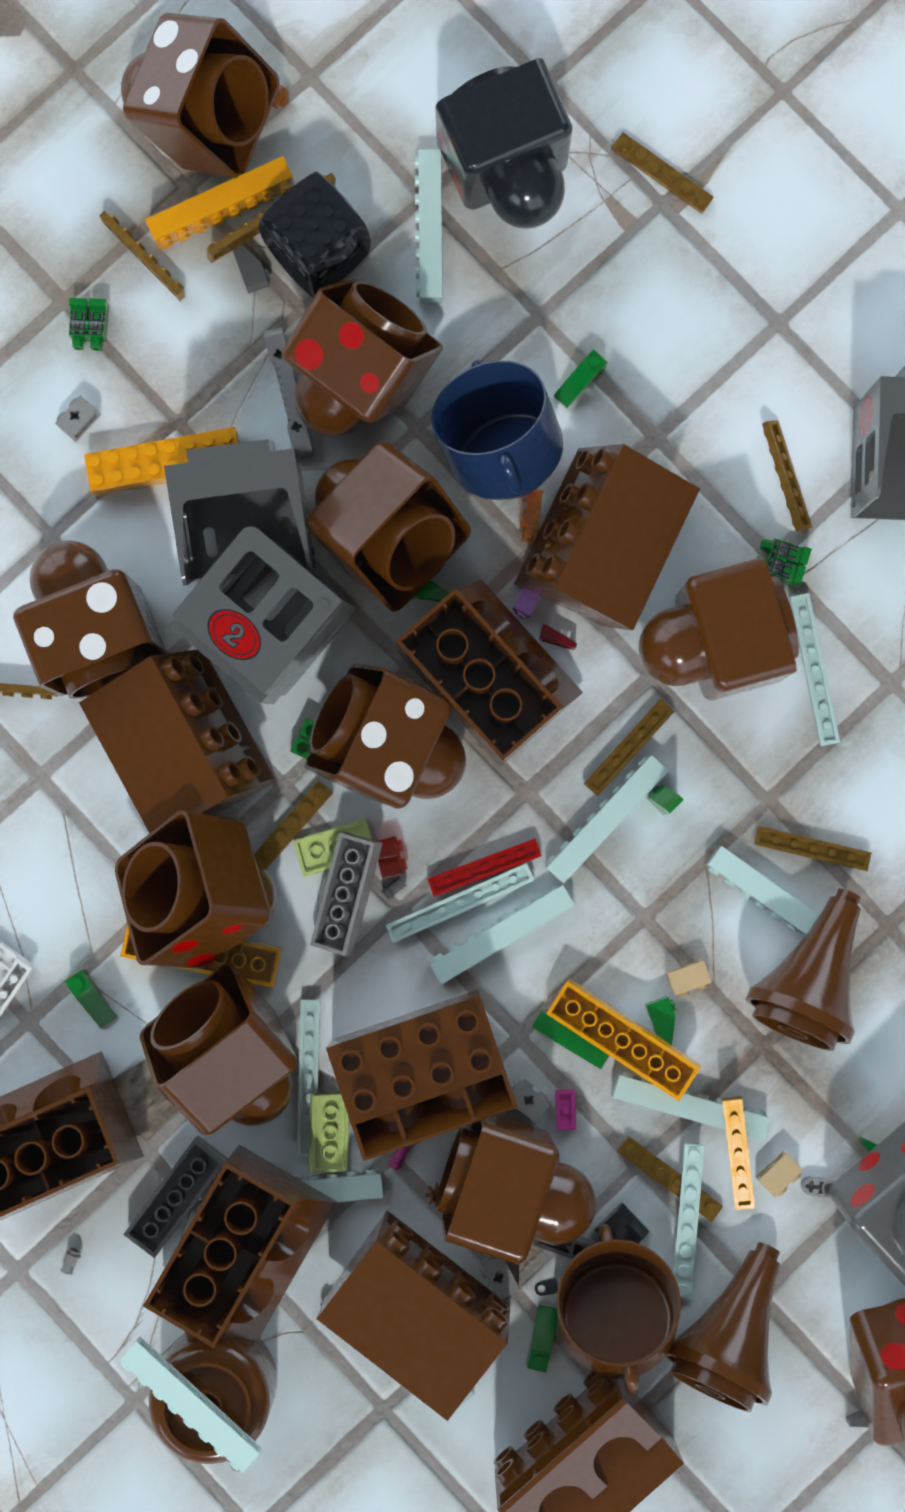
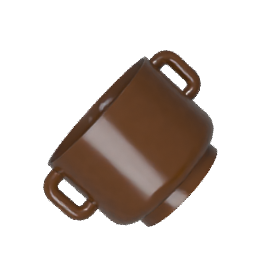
M602 1224L599 1227V1242L578 1253L568 1264L560 1279L557 1292L560 1334L570 1354L583 1367L603 1377L624 1379L628 1394H637L639 1390L638 1376L657 1366L667 1355L674 1342L681 1311L680 1291L671 1269L659 1255L636 1242L613 1240L610 1226Z
M185 1332L174 1342L164 1359L256 1442L268 1420L277 1389L276 1367L268 1348L260 1338L258 1340H222L219 1338L213 1348ZM150 1389L149 1412L151 1422L158 1437L169 1450L179 1457L195 1463L216 1464L225 1461L229 1462L226 1457H221L214 1451V1446L209 1442H204L194 1428L187 1427L183 1422V1418L179 1414L172 1413L168 1409V1404L163 1400H158Z

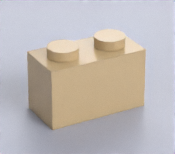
M704 960L665 972L673 995H678L679 997L690 994L689 990L695 988L697 991L708 988L707 984L712 983Z
M783 1150L756 1178L776 1197L777 1195L781 1196L784 1194L787 1186L791 1182H796L801 1177L800 1173L803 1170Z

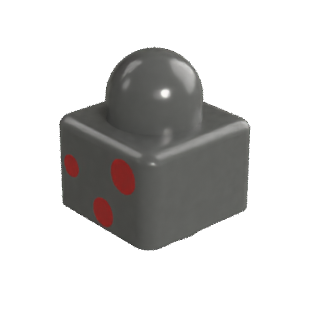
M904 1122L833 1183L830 1188V1197L853 1231L905 1286Z

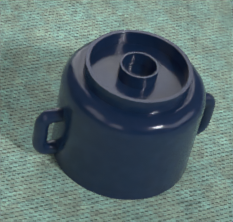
M475 360L471 368L453 378L438 395L431 415L434 434L457 481L468 492L491 500H509L523 497L540 487L559 464L563 452L561 427L544 383L534 370L514 361L503 360L482 363L480 360Z

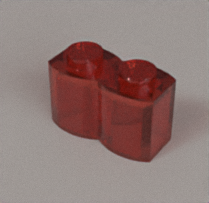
M394 836L377 840L383 843L378 859L382 879L405 874V870L408 867L406 859L401 857L400 851H403L401 839L397 840V837Z

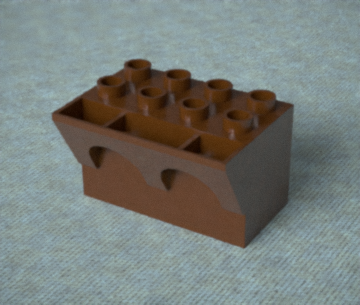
M625 444L578 448L514 585L521 589L525 587L541 595V598L576 612L600 626L633 631L700 488Z
M482 579L459 591L455 588L396 640L398 653L435 694L450 702L453 715L500 767L583 694L582 690Z
M198 649L149 656L79 702L149 833L180 810L215 815L276 782L211 661Z
M478 989L334 1038L326 1047L363 1161L518 1108Z
M102 1051L0 1096V1221L144 1157Z
M239 1144L223 1165L143 1307L213 1348L219 1338L222 1340H258L337 1201Z
M386 1210L347 1268L327 1292L316 1319L448 1421L508 1344L510 1305L497 1297V1295L491 1294L485 1285Z
M591 1372L583 1382L586 1389L576 1398L571 1393L564 1396L553 1409L557 1414L546 1425L542 1420L536 1421L524 1434V1438L527 1440L526 1443L517 1451L512 1446H509L496 1457L494 1464L497 1466L495 1469L497 1510L499 1512H630L684 1464L674 1437L637 1394H628L624 1379L607 1378Z

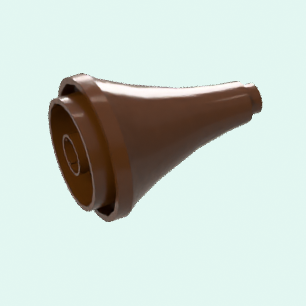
M839 888L836 896L829 898L821 914L798 945L773 971L760 982L750 987L746 1001L755 1008L752 1014L755 1020L791 1039L827 1051H834L837 1043H851L855 1033L850 1003L851 952L861 908L858 906L861 898L859 895Z
M758 1242L755 1251L749 1250L741 1267L726 1289L695 1323L674 1339L669 1352L665 1356V1358L673 1363L669 1373L676 1379L717 1401L745 1412H751L755 1403L767 1406L772 1396L768 1343L770 1308L780 1263L777 1262L780 1252L777 1249Z

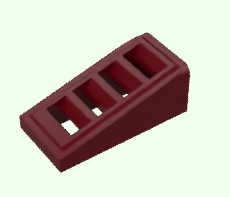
M543 623L539 641L573 651L576 649L577 643Z

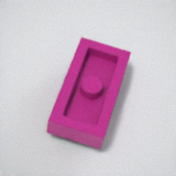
M555 1090L556 1129L576 1130L575 1090Z

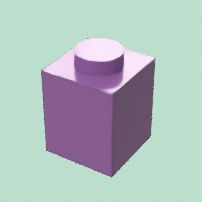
M523 587L513 606L514 614L523 619L525 617L530 618L541 595Z

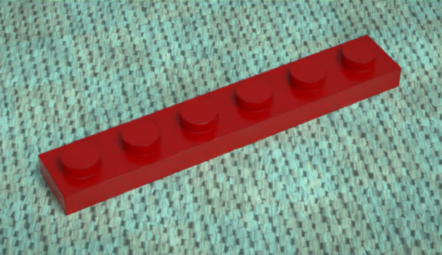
M534 838L430 877L427 880L435 897L539 858L542 855Z

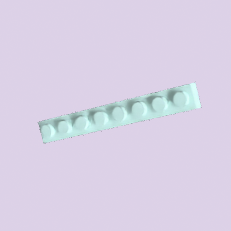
M807 593L791 596L789 600L796 624L799 648L819 744L821 747L840 743L810 595Z
M527 863L389 923L386 925V928L394 943L535 880Z
M301 999L297 1157H309L310 1094L318 1093L320 1000Z
M687 1142L684 1144L673 1275L679 1287L680 1298L683 1300H691L705 1149L704 1144Z

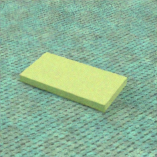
M367 819L294 839L293 842L303 877L330 870L339 832H348L373 840Z
M341 1093L310 1094L309 1173L348 1172L349 1117Z

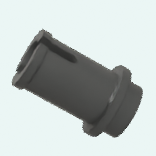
M398 877L387 887L384 886L382 892L388 900L390 898L393 899V896L407 885Z

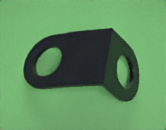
M556 1279L538 1282L535 1285L536 1294L544 1296L557 1293ZM538 1286H545V1291L540 1293Z

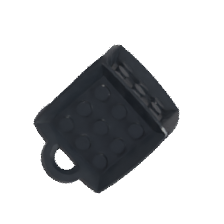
M317 171L308 175L289 189L260 218L259 229L264 243L290 277L312 298H314L319 288L339 283L370 251L371 238L367 226L345 197Z

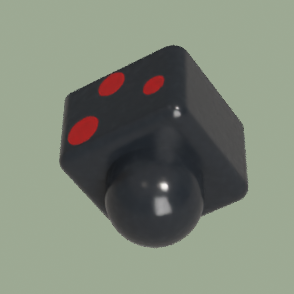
M538 58L517 67L505 66L489 70L470 79L451 95L437 102L435 106L437 145L441 149V154L464 206L468 209H478L491 203L496 214L504 222L522 229L536 228L550 221L559 211L565 195V181L562 172L568 164L573 126L544 60Z

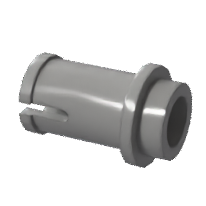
M69 1248V1251H66L67 1256L61 1272L73 1275L77 1260L81 1258L80 1250Z

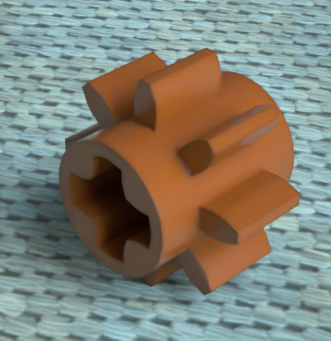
M282 85L279 86L277 96L272 105L276 109L278 107L284 108L289 103L287 97L289 92Z
M438 1182L435 1183L434 1187L428 1185L430 1193H426L425 1197H430L429 1205L436 1203L434 1191L438 1193Z

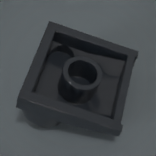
M623 1202L594 1228L599 1234V1227L602 1224H607L610 1226L613 1240H628L640 1243L649 1232Z

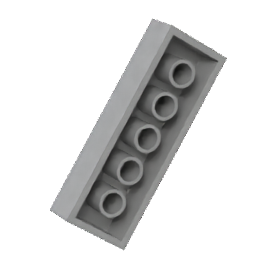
M339 832L310 943L311 946L343 956L354 954L382 842L348 832Z

